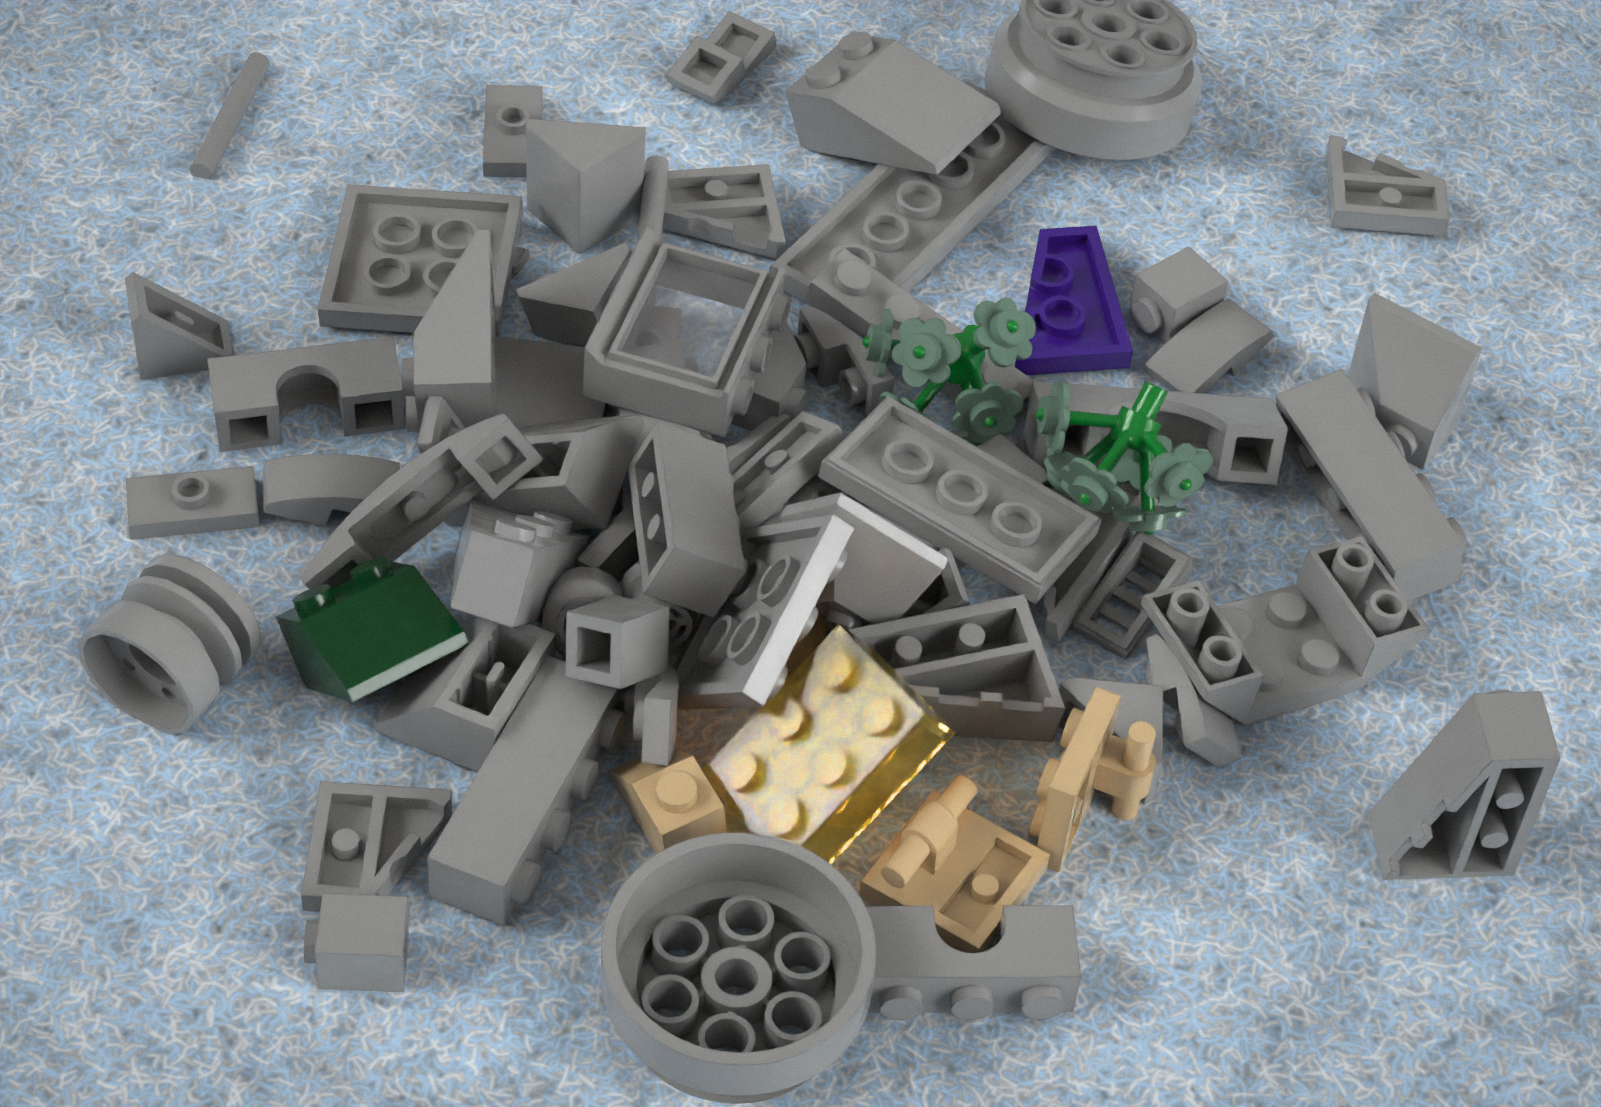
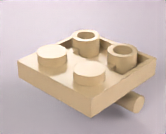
M1095 687L1084 711L1077 708L1072 709L1060 741V746L1065 747V750L1060 760L1052 757L1049 758L1036 792V796L1042 799L1033 816L1029 836L1037 838V847L1050 854L1047 869L1058 873L1096 791L1099 790L1114 796L1111 811L1115 817L1121 820H1131L1138 813L1140 800L1145 798L1150 791L1156 767V759L1152 753L1156 737L1155 728L1147 722L1138 721L1129 727L1127 740L1114 736L1113 732L1121 695L1099 687Z
M957 775L943 793L935 789L930 793L861 880L859 896L875 906H934L935 926L941 939L958 951L979 953L986 951L998 936L1003 905L1022 904L1046 872L1050 854L968 809V804L975 797L978 790L971 779L963 775Z

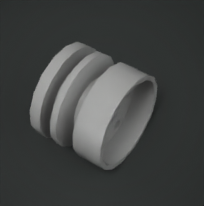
M164 554L153 558L144 567L139 578L132 580L126 587L121 601L110 604L83 633L78 643L81 664L89 678L109 702L122 712L163 733L174 735L187 732L214 702L220 692V686L230 684L240 668L245 666L256 654L262 641L260 626L250 606L232 585L210 568L188 557Z

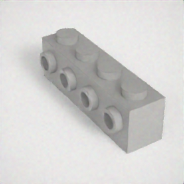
M1343 369L1276 394V407L1288 428L1285 448L1345 538L1349 540L1362 536L1409 601L1460 581L1462 553L1467 550L1464 533L1454 518L1446 519L1439 509L1428 479L1422 473L1415 474L1407 463L1403 446L1395 432L1384 430L1375 416V409L1368 393L1363 388L1356 389Z
M547 655L427 857L430 898L503 926L506 925L518 902L526 905L530 901L540 879V863L547 850L556 852L562 845L569 828V812L577 798L581 800L588 798L598 776L599 758L605 748L614 750L623 735L627 713L620 711L621 689L565 677L566 662Z

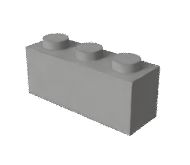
M657 421L628 465L643 594L715 617L728 596L736 595L745 581L748 569L747 560L743 558L739 533L741 520L736 514L733 495L734 477L729 471L726 446Z

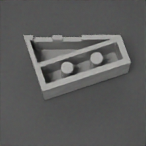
M470 499L451 569V608L513 628L542 619V608L549 591L563 572L577 568V557L586 549L589 536L572 531L573 521L557 514L535 511L534 517Z
M1025 594L838 631L835 634L827 671L845 727L1053 742L1065 706Z
M1495 690L1489 693H1474L1371 809L1368 816L1383 880L1514 876L1561 759L1542 691L1512 692L1509 690Z

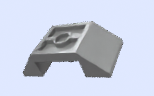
M1362 536L1309 550L1295 585L1217 606L1200 580L1145 594L1141 601L1142 607L1203 699L1243 725L1307 708L1359 690L1425 638L1429 630L1426 623Z

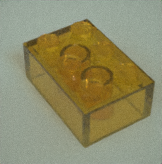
M838 624L785 680L775 697L767 701L764 706H761L702 771L714 791L754 834L776 837L808 849L832 864L956 732L870 644Z

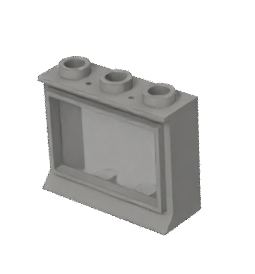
M646 225L585 346L582 397L725 437L734 415L744 416L748 410L754 389V379H751L754 371L764 373L773 346V338L770 337L772 331L782 332L787 322L791 307V297L783 295L786 269L779 268L777 273L665 243Z

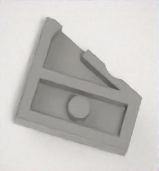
M1329 136L1326 148L1331 227L1445 236L1450 219L1446 181L1422 170L1409 169L1400 161L1381 153L1378 154L1375 162H1372L1346 151L1347 139L1340 136Z
M769 164L668 171L662 229L778 259L786 251V239Z
M320 781L301 892L303 911L320 912L322 893L389 895L451 815L453 806L452 790Z

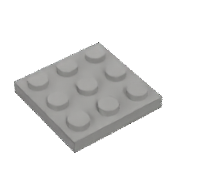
M348 184L317 309L320 326L414 333L477 229H490L496 336H500L523 217L522 196Z
M834 514L745 529L740 538L743 558L748 563L747 575L743 586L736 595L728 596L715 617L701 613L673 667L679 678L678 709L764 706L767 701L775 697L786 680L788 669L785 664L796 642L801 641L810 632L817 619L818 609L815 605L825 585L833 581L845 565L848 552L844 548L855 528Z

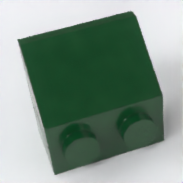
M387 557L372 559L358 565L350 571L352 580L334 589H331L329 585H321L302 592L292 599L294 608L276 616L305 686L308 689L350 702H354L469 644L463 629L416 567L388 561Z

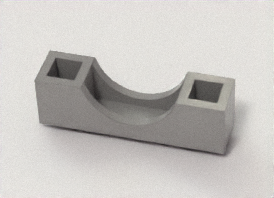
M1032 381L1023 438L1030 458L1042 468L1047 469L1044 459L1048 457L1046 450L1049 447L1046 446V434H1039L1036 412L1042 396H1051L1054 382ZM1069 383L1070 401L1068 408L1070 411L1118 415L1122 406L1129 409L1132 408L1141 389ZM1167 391L1168 393L1154 421L1162 425L1157 436L1164 435L1171 439L1173 444L1171 453L1179 445L1190 443L1195 449L1204 448L1212 455L1213 463L1206 474L1216 481L1277 485L1288 428L1272 398ZM1069 424L1068 429L1065 431V441L1061 452L1067 451L1075 457L1082 458L1109 434L1111 428ZM1107 454L1094 464L1097 468Z

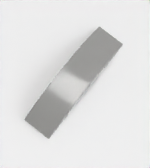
M505 413L471 425L449 436L414 458L367 496L325 541L304 571L301 580L308 589L321 585H329L331 589H334L352 580L350 571L362 563L380 557H387L388 561L394 562L481 490L484 489L494 500L544 459Z

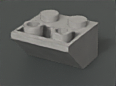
M638 415L537 423L521 428L519 431L544 460L496 499L492 500L483 489L472 500L534 517L535 511L557 514L573 521L571 530L607 528L644 421Z
M481 617L459 622L458 624L465 632L469 644L408 674L375 723L376 732L478 772L547 655L556 658L555 633L529 623L513 628Z

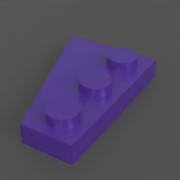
M1097 225L1040 229L1025 312L1032 316L1035 321L1036 332L1033 338L1029 339L1032 345L1031 356L1025 360L1016 359L1015 368L1025 375L1130 368L1133 349Z

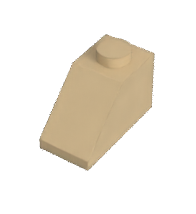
M676 747L674 757L668 766L641 763L642 756L609 770L611 780L655 855L672 845L704 835L727 833L724 806L693 755Z

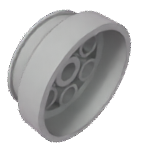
M1021 0L1019 11L1007 17L995 33L985 74V88L989 98L999 104L1001 115L1022 132L1047 145L1070 153L1100 159L1131 160L1152 157L1177 146L1185 138L1191 126L1202 89L1201 71L1193 58L1197 47V34L1187 16L1168 0Z
M741 832L718 833L688 839L657 853L638 867L622 884L608 909L601 941V989L608 1016L626 1046L655 1075L688 1095L718 1103L743 1104L766 1101L792 1092L833 1064L847 1050L859 1033L869 1009L876 965V940L872 921L866 906L854 887L834 866L815 853L792 842L761 834ZM746 928L757 932V934L746 936L733 931ZM675 949H683L690 951L693 954L685 957H677L667 952ZM792 966H805L812 969L813 972L801 974L793 972L788 968ZM740 987L747 990L748 993L731 995L724 992L723 989ZM672 1008L681 1011L683 1014L676 1017H665L657 1014L656 1011ZM785 1025H795L801 1027L806 1032L788 1034L778 1028ZM719 1047H730L737 1050L738 1052L719 1051L714 1049Z

